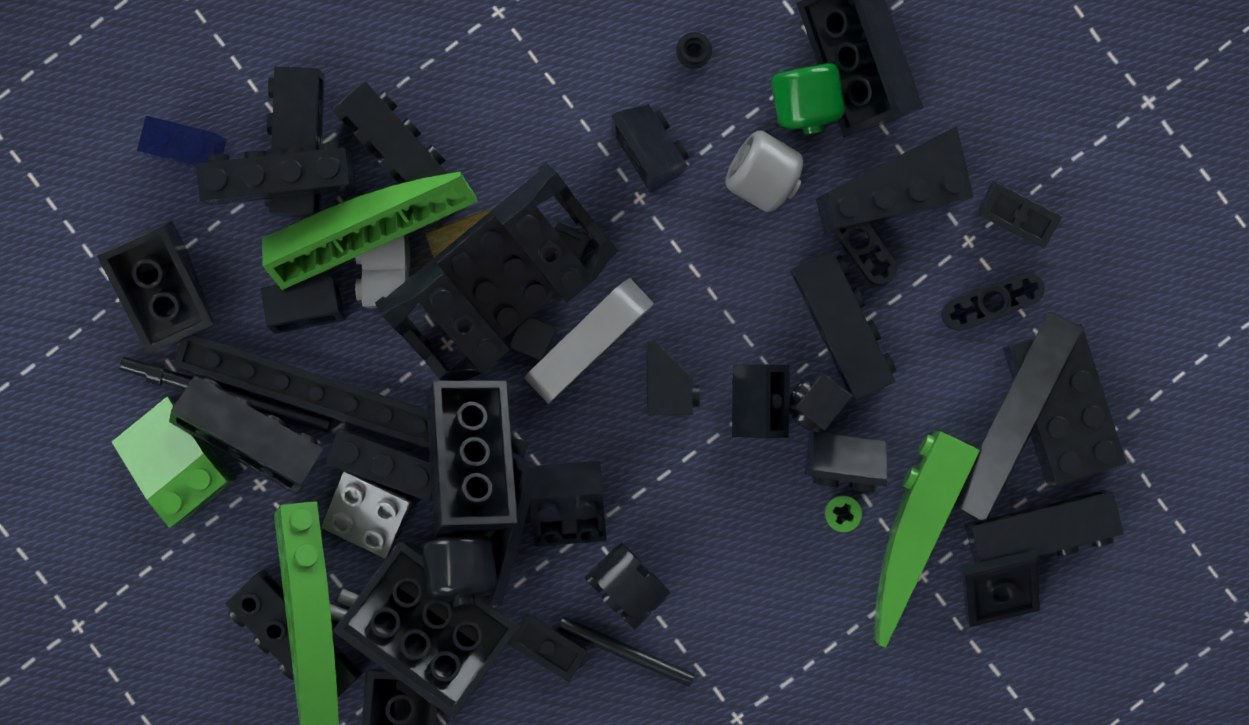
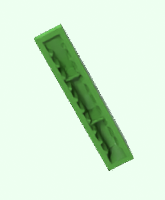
M461 172L422 178L358 196L262 238L263 267L278 286L284 290L477 203V197Z
M934 430L932 436L927 434L924 437L918 450V454L922 455L916 468L911 467L902 484L906 490L891 527L882 562L876 600L874 640L884 648L888 645L980 452L979 449L941 431Z
M317 501L280 505L274 515L299 724L339 725L332 622Z

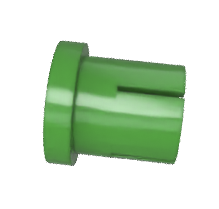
M836 496L827 503L825 508L826 522L832 529L838 532L852 531L859 525L862 518V510L859 503L849 496ZM846 503L845 510L851 518H840L836 522L837 515L833 513L836 506L842 508Z

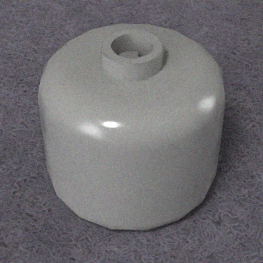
M756 131L745 140L728 169L725 185L732 193L766 212L774 211L787 198L791 199L798 191L801 184L799 178L803 169V157L798 151L768 133Z

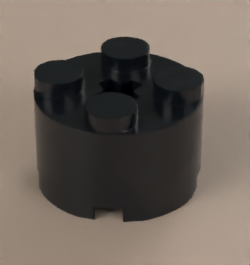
M622 542L617 547H614L584 577L598 593L602 590L605 591L601 598L614 612L617 613L621 608L624 610L620 615L634 630L671 594L667 587Z

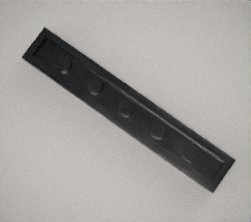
M1052 311L1047 313L980 448V452L954 504L955 506L984 522L988 520L1085 329L1084 327Z

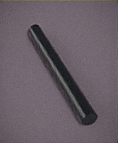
M562 617L557 630L669 679L688 687L692 684L695 673L580 623Z

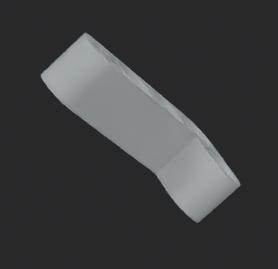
M631 278L627 279L616 287L524 376V379L549 404L628 328L637 322L654 305L653 301Z

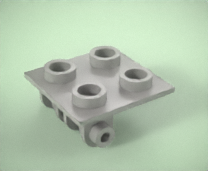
M344 471L321 528L386 559L404 515L408 513L412 502L407 500V495L401 496L393 491H388V486L380 487L377 482L373 481L372 483L361 476Z

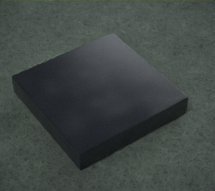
M1033 550L961 567L966 619L970 627L1040 611L1037 557Z

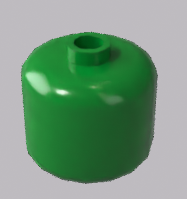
M826 63L778 72L772 76L771 88L776 118L781 128L786 130L802 128L803 135L825 131L824 124L838 121L844 116L845 104L840 73L835 64Z

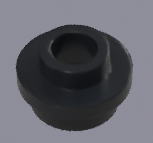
M690 32L682 36L678 41L676 55L680 63L685 67L691 69L701 68L711 58L712 45L705 35L698 32ZM695 45L700 48L701 53L697 57H691L687 49Z

